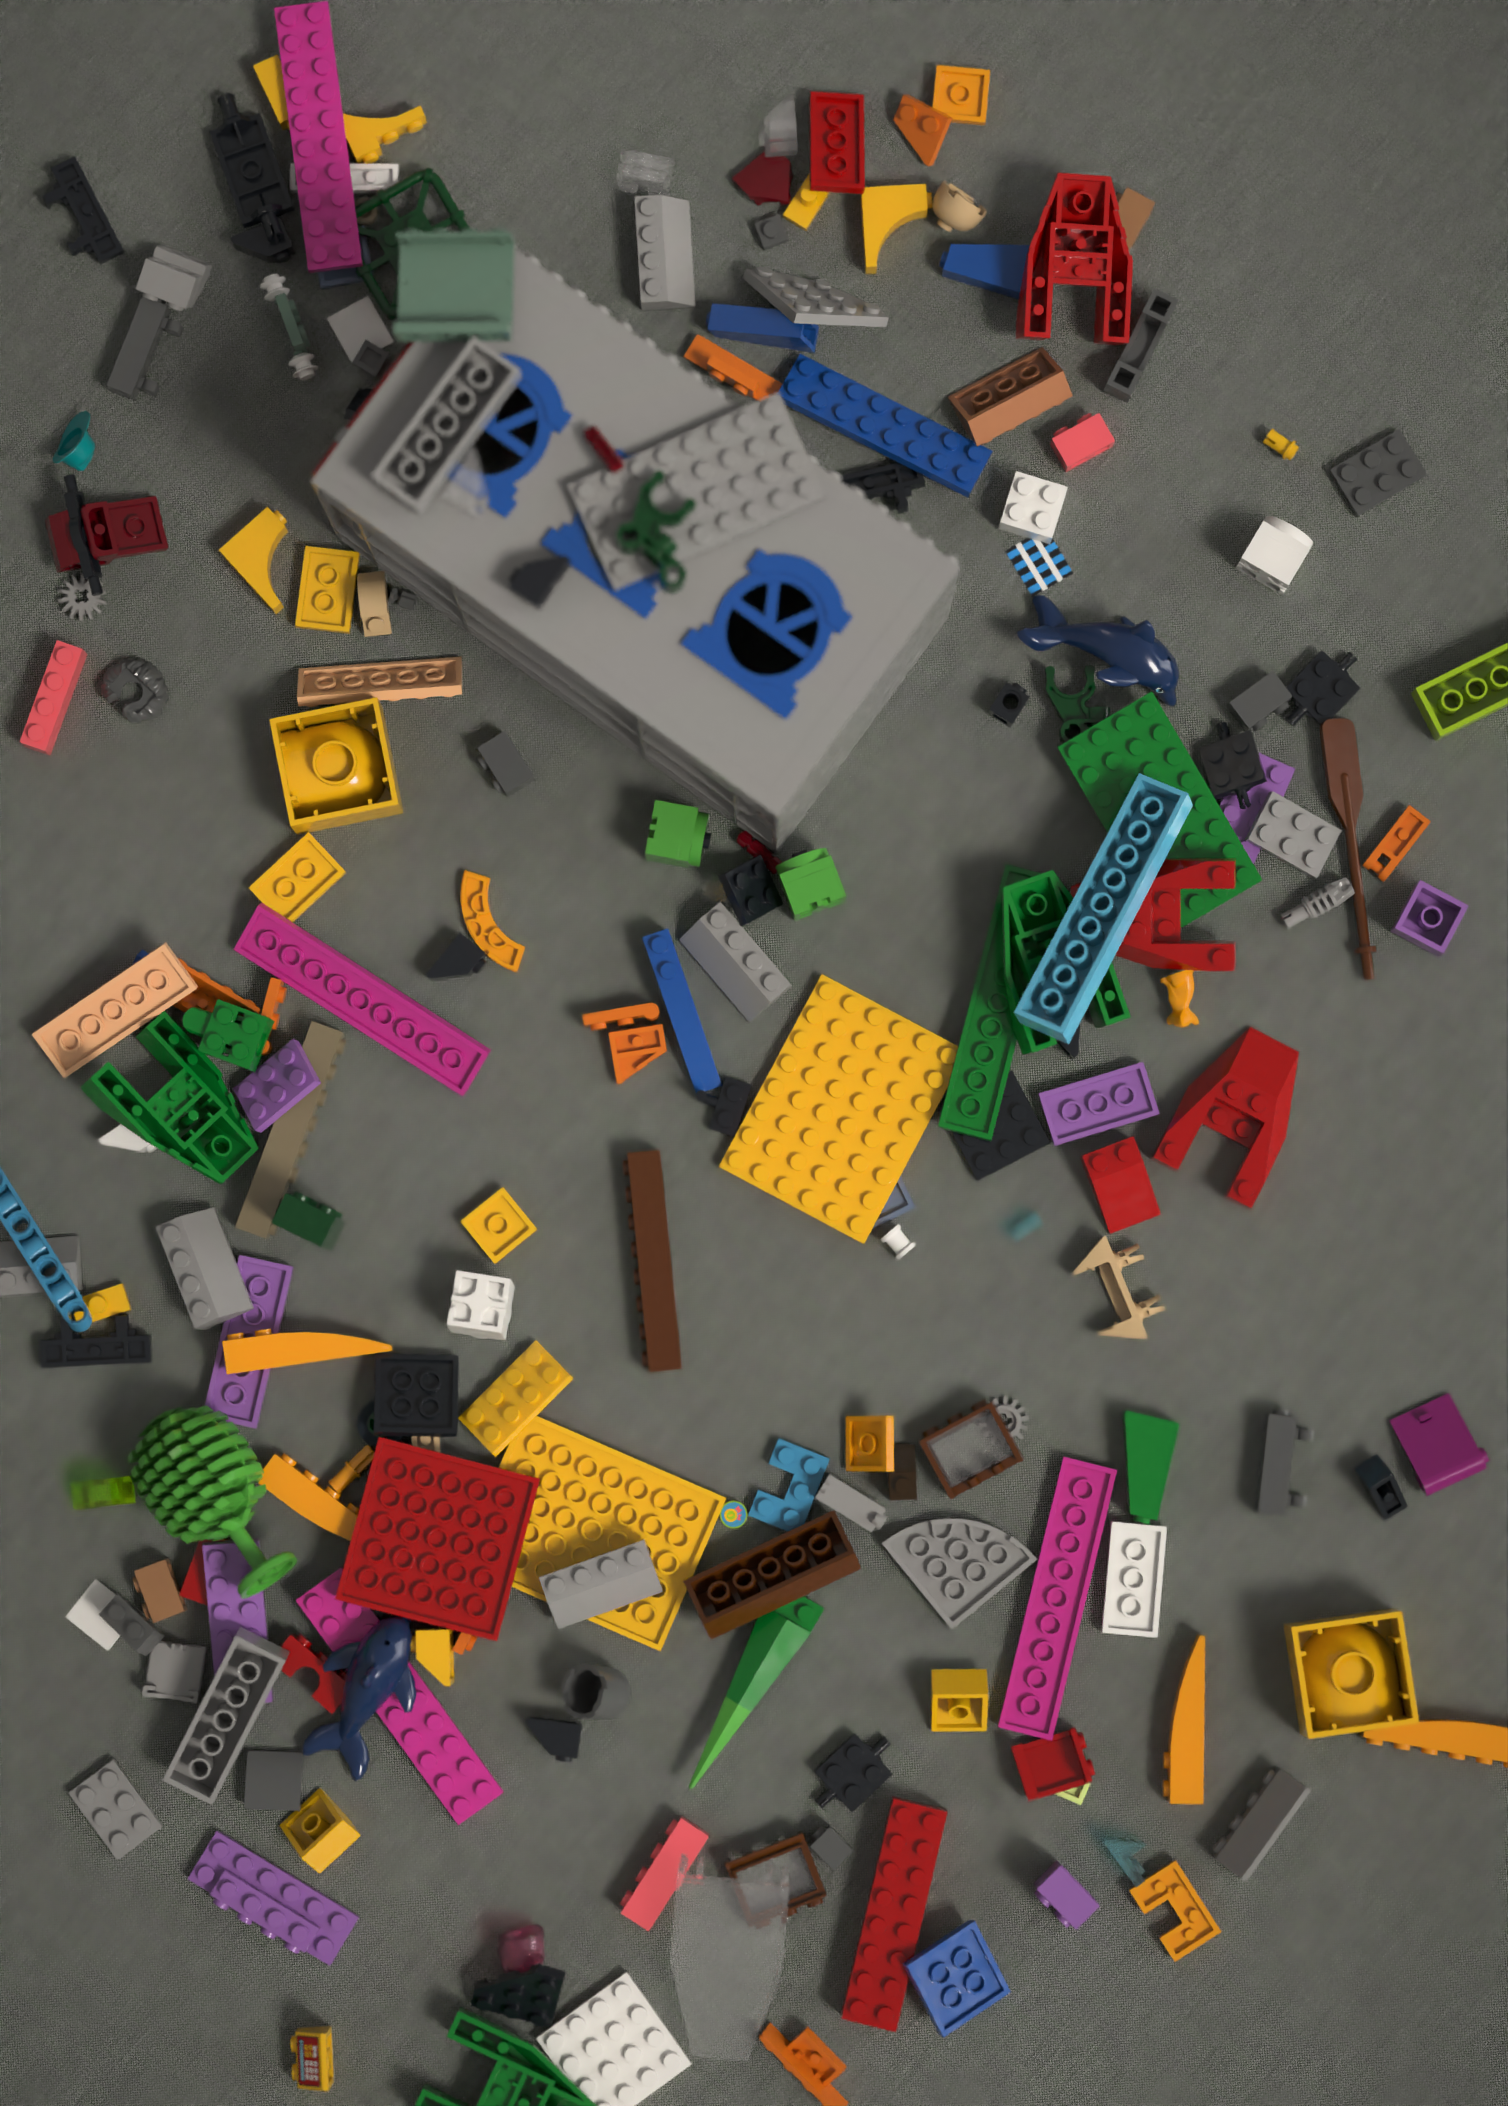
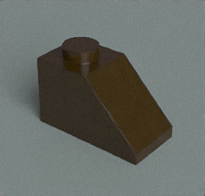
M894 1444V1472H888L889 1501L918 1500L914 1444Z

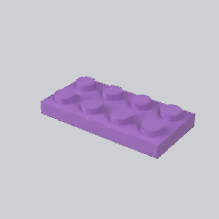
M1259 753L1267 782L1256 785L1247 791L1251 806L1247 808L1245 805L1246 809H1240L1237 795L1223 797L1219 805L1253 864L1256 861L1260 848L1246 841L1245 838L1268 793L1273 791L1283 797L1295 771V768Z
M1144 1062L1038 1093L1054 1146L1160 1114Z

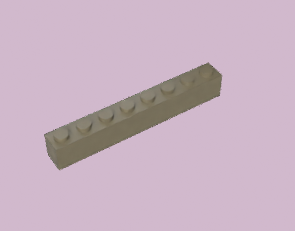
M311 1021L302 1048L321 1084L274 1122L235 1228L268 1240L270 1235H276L279 1227L271 1222L288 1190L289 1184H294L298 1177L299 1169L296 1168L299 1157L304 1158L309 1143L305 1141L308 1133H313L317 1126L319 1117H316L315 1114L318 1106L323 1107L328 1095L325 1087L328 1080L333 1081L338 1068L337 1065H334L337 1055L342 1056L347 1044L343 1032Z

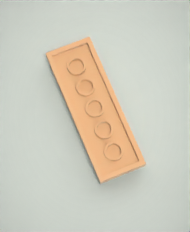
M462 657L299 668L298 706L341 705L376 697L379 700L398 701L406 698L425 699L434 696L453 697L462 694Z
M165 942L34 1031L32 1036L62 1077L66 1078L196 990L198 986Z

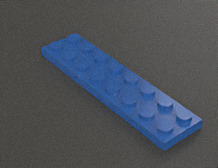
M799 354L778 391L784 405L916 472L922 473L924 476L967 498L993 452L982 445L977 447L972 440L802 354Z

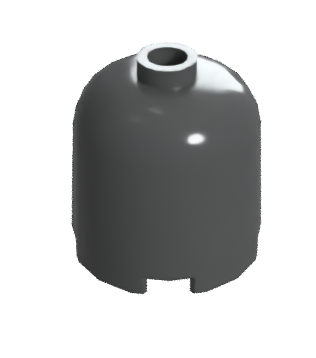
M581 1663V1665L574 1669L570 1668L562 1679L560 1693L564 1694V1701L566 1703V1706H564L565 1711L578 1719L608 1720L617 1718L625 1711L631 1697L629 1682L621 1671L590 1663Z

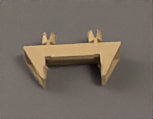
M1104 1236L1072 1272L1074 1276L1089 1269L1094 1271L1096 1266L1100 1269L1101 1278L1121 1322L1117 1323L1115 1321L1114 1325L1096 1332L1099 1336L1147 1339L1148 1336L1142 1324L1143 1319L1165 1311L1164 1305L1150 1308L1152 1304L1161 1299L1159 1294L1137 1304L1133 1302L1121 1271L1123 1267L1144 1260L1143 1254L1129 1257V1254L1140 1248L1138 1243L1115 1253L1112 1251L1107 1237Z

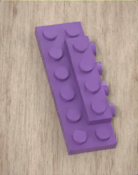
M219 1830L214 1834L188 1877V1880L211 1893L210 1895L215 1898L213 1903L224 1910L231 1907L239 1912L236 1917L249 1925L254 1921L262 1926L260 1931L267 1937L275 1939L278 1936L285 1940L284 1946L296 1954L300 1950L304 1953L308 1952L329 1966L334 1961L360 1917Z

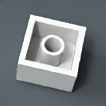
M1016 471L998 529L1050 544L1068 487Z

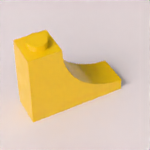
M926 184L865 187L864 194H861L865 274L876 273L877 259L881 247L894 230L909 221L927 218L928 209H932V193L926 192Z
M266 507L222 546L219 551L270 609L277 614L284 606L273 590L270 568L277 545L288 533L284 525L287 523V520L277 509L272 512Z

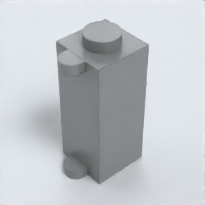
M828 1474L815 1496L819 1501L871 1533L874 1528L880 1530L888 1517L884 1514L886 1508Z

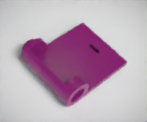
M1449 1393L1389 1420L1414 1468L1416 1480L1426 1497L1487 1469L1486 1463L1489 1462V1458L1483 1447H1477Z

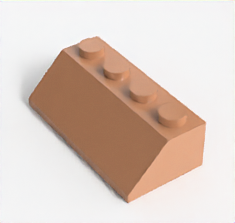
M1041 347L950 395L948 399L966 433L978 447L990 442L993 438L1006 431L1013 430L1017 425L1039 416L1040 413L1051 407L1062 404L1073 395L1064 371L1047 351Z

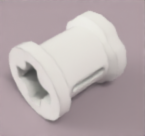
M899 1224L880 1239L883 1243L886 1242L897 1254V1260L901 1259L917 1245L915 1242H910L900 1230L901 1226Z

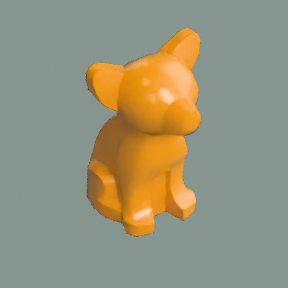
M1184 970L1160 979V983L1167 987L1168 1001L1173 1009L1166 1018L1168 1025L1173 1024L1176 1027L1185 1028L1190 1023L1194 1025L1199 1024L1197 1016L1189 1009L1194 993V970Z

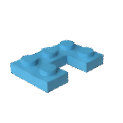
M778 1438L768 1464L794 1475L784 1500L758 1490L748 1516L786 1531L803 1525L830 1458Z

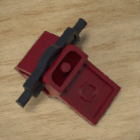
M75 474L63 477L67 488V493L64 494L67 510L50 515L45 519L57 573L82 569L83 577L89 580L91 595L97 596L103 594L99 579L103 576L101 566L109 565L117 558L166 551L169 548L156 496L112 503L102 501L86 504L83 492L78 491Z

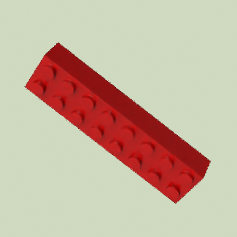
M892 1796L841 2011V2019L896 2032L909 1979L903 1963L914 1957L948 1813L947 1809Z

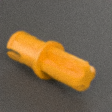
M366 1445L349 1462L345 1461L346 1465L328 1483L341 1494L356 1477L360 1478L361 1473L372 1463L375 1450L371 1446Z

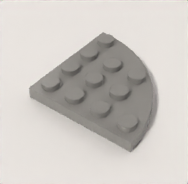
M758 266L757 269L745 270L743 279L793 323L867 327L887 326L889 317L880 311L878 305L867 303L851 294L833 288L828 281H812L798 276L773 272L770 268Z
M959 1518L933 1519L920 1522L893 1534L882 1542V1545L951 1629H954L1037 1560L1023 1544L1004 1531L978 1521Z

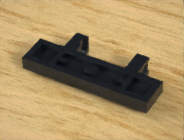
M74 156L51 167L57 182L52 185L54 190L42 195L47 208L50 209L51 205L54 204L61 205L64 203L66 207L70 205L82 228L79 230L81 236L77 237L76 241L72 243L67 242L72 256L84 251L87 254L94 252L101 265L124 254V250L76 157Z
M900 463L841 475L842 479L840 480L848 487L854 485L865 493L864 498L866 500L886 495L888 499L894 498L898 514L909 512L907 497L912 496L911 490L925 487L922 473L916 472Z
M116 1315V1332H111L110 1337L81 1338V1334H75V1331L68 1326L65 1319L61 1318V1332L55 1333V1339L39 1341L40 1367L54 1368L151 1363V1335H136V1329H130L129 1315Z

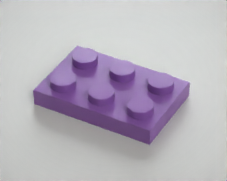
M292 1039L259 1066L255 1073L252 1072L235 1086L233 1090L254 1130L262 1133L320 1085L321 1082L300 1042Z

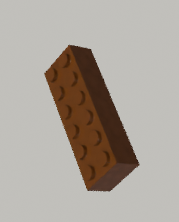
M833 1510L683 1582L710 1640L862 1568Z

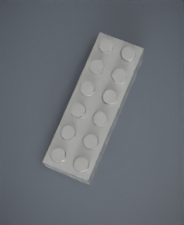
M473 336L371 475L374 484L421 516L522 379L521 370Z
M242 1627L239 1628L162 1781L213 1805L290 1651Z

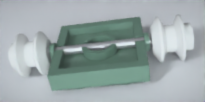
M272 274L263 279L264 282L260 285V288L267 289L268 293L264 296L265 300L278 304L294 347V357L289 362V366L295 367L297 370L293 377L300 378L301 381L310 379L315 376V371L319 367L311 364V360L315 356L307 352L306 348L311 346L303 324L297 325L298 322H301V318L294 300H288L286 297L290 292L289 288H283L282 285L286 278L283 276L279 277V274Z

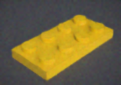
M535 1340L458 1419L496 1457L574 1378Z

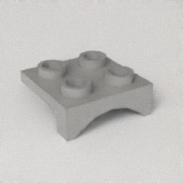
M160 1641L149 1654L146 1683L143 1686L142 1696L199 1703L207 1647Z

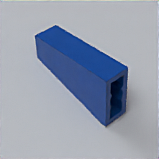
M951 244L949 252L943 251L939 267L943 268L942 277L1019 299L1026 255L1030 245Z
M712 303L711 312H708L706 316L708 331L717 338L815 353L819 326L817 324L793 323L778 309Z

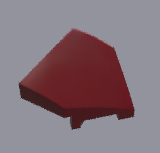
M773 144L732 177L734 184L750 200H754L756 205H761L764 202H781V205L790 204V186L794 176L791 170L792 165Z

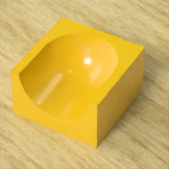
M377 697L269 719L289 823L297 835L404 813L384 711Z
M1390 1608L1283 1624L1300 1735L1307 1739L1419 1723L1402 1611Z

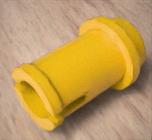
M1273 428L1263 441V444L1268 445L1283 455L1282 459L1284 460L1286 458L1291 460L1299 449L1295 440L1291 442Z

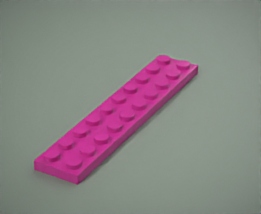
M328 1L276 7L274 11L309 273L361 267L363 262Z
M263 903L257 906L233 949L462 1097L467 1093L491 1052V1049Z
M1067 1457L1062 1458L997 1726L999 1728L1051 1741L1053 1739L1117 1470Z
M342 1567L296 1599L298 1605L332 1652L346 1644L360 1642L380 1621L372 1609L335 1600L343 1571ZM409 1661L408 1666L414 1677L416 1698L412 1712H404L394 1692L376 1712L450 1815L460 1825L504 1793V1791Z

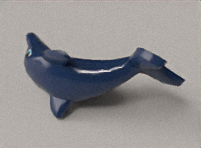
M1043 595L1033 597L1032 602L1038 614L1039 627L1022 628L1017 631L1019 639L1025 645L1042 652L1061 643L1079 648L1111 666L1096 672L1099 680L1111 686L1120 687L1139 684L1150 689L1164 704L1172 707L1176 705L1175 688L1178 684L1180 673L1178 665L1168 648L1155 638L1154 628L1148 620L1135 625L1127 617H1121L1122 624L1086 622L1069 625L1063 614L1050 599Z
M396 1615L382 1619L360 1642L346 1644L330 1654L322 1665L324 1672L347 1669L341 1704V1719L339 1722L321 1725L314 1729L304 1741L302 1746L303 1755L310 1756L320 1751L338 1750L348 1764L351 1778L354 1781L362 1779L367 1771L370 1757L368 1747L359 1730L387 1701L393 1692L404 1712H412L416 1698L415 1680L408 1666L411 1652L412 1633L410 1624L412 1619Z

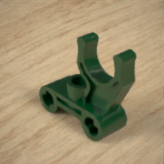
M657 470L653 477L641 487L632 522L622 524L617 530L616 547L624 555L641 553L660 571L658 582L662 591L674 594L683 588L686 571L683 565L672 556L678 549V546L660 528L680 526L687 515L695 510L696 502L688 498L684 506L673 513H665L658 510L652 503L651 493L655 487L664 482L665 475L662 471ZM625 535L629 538L633 535L637 540L635 542L629 540L626 543L622 537ZM668 573L676 574L677 582L668 581Z
M1093 665L1085 667L1086 685L1081 692L1074 695L1063 694L1057 689L1054 683L1055 668L1053 666H1048L1045 669V693L1063 722L1059 731V740L1062 744L1070 740L1065 735L1070 727L1075 728L1080 734L1111 716L1110 707L1088 708L1085 706V702L1091 698L1096 689L1094 682L1095 667Z

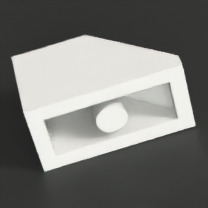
M122 1124L98 1139L104 1146L144 1153L147 1150L148 1153H151L158 1149Z

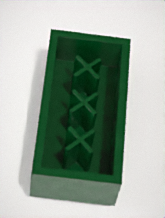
M294 1191L293 1195L285 1193L271 1223L332 1252L346 1224L345 1221L341 1220L343 1214L321 1203L316 1208L317 1201Z

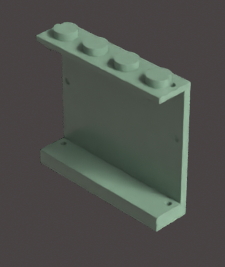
M466 228L462 229L461 232L434 229L433 232L421 233L417 229H407L404 233H396V238L400 244L398 322H394L393 334L398 342H469L473 336L480 341H512L515 240L511 232H507L503 228H493L490 232H479L477 229Z

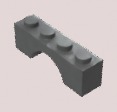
M1155 288L1153 289L1129 339V343H1127L1106 383L1104 392L1122 401L1129 402L1176 308L1178 299Z

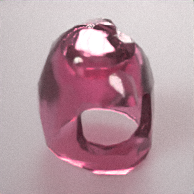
M538 1923L531 1924L523 1928L504 1932L499 1936L498 1956L504 1973L514 1970L522 1973L529 1971L530 1966L536 1964L543 1965L546 1955L544 1952V1930Z

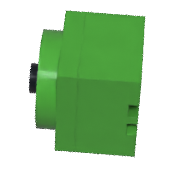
M655 800L650 834L645 850L646 860L689 868L690 865L700 867L703 850L709 849L711 833L707 832L710 813L700 812L697 807Z
M820 848L809 852L807 850L797 852L791 855V859L775 867L794 921L808 917L813 912H821L826 907L832 908L846 902V893L827 848Z

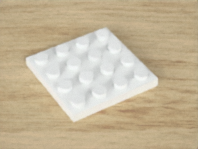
M627 1971L560 2019L551 2028H548L536 2037L554 2065L597 2106H635L692 2064Z

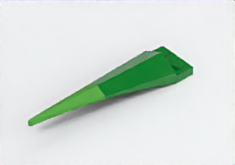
M803 1596L757 1618L689 1784V1790L696 1785L810 1635L824 1611V1607Z

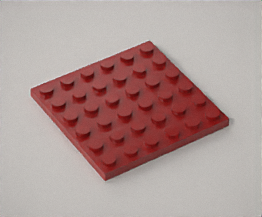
M379 1437L335 1600L497 1642L540 1479Z

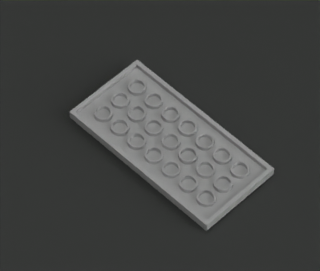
M779 392L623 460L624 467L617 473H611L608 468H605L567 485L614 591H618L660 572L641 553L624 555L616 547L617 530L622 524L632 522L641 487L653 477L657 470L662 471L665 475L664 482L655 487L651 493L652 503L658 510L665 513H673L680 510L688 498L696 502L695 510L687 515L680 526L660 528L678 546V549L672 556L680 563L826 499L823 488ZM625 535L622 537L626 543L629 540L633 542L637 540L633 535L629 538Z

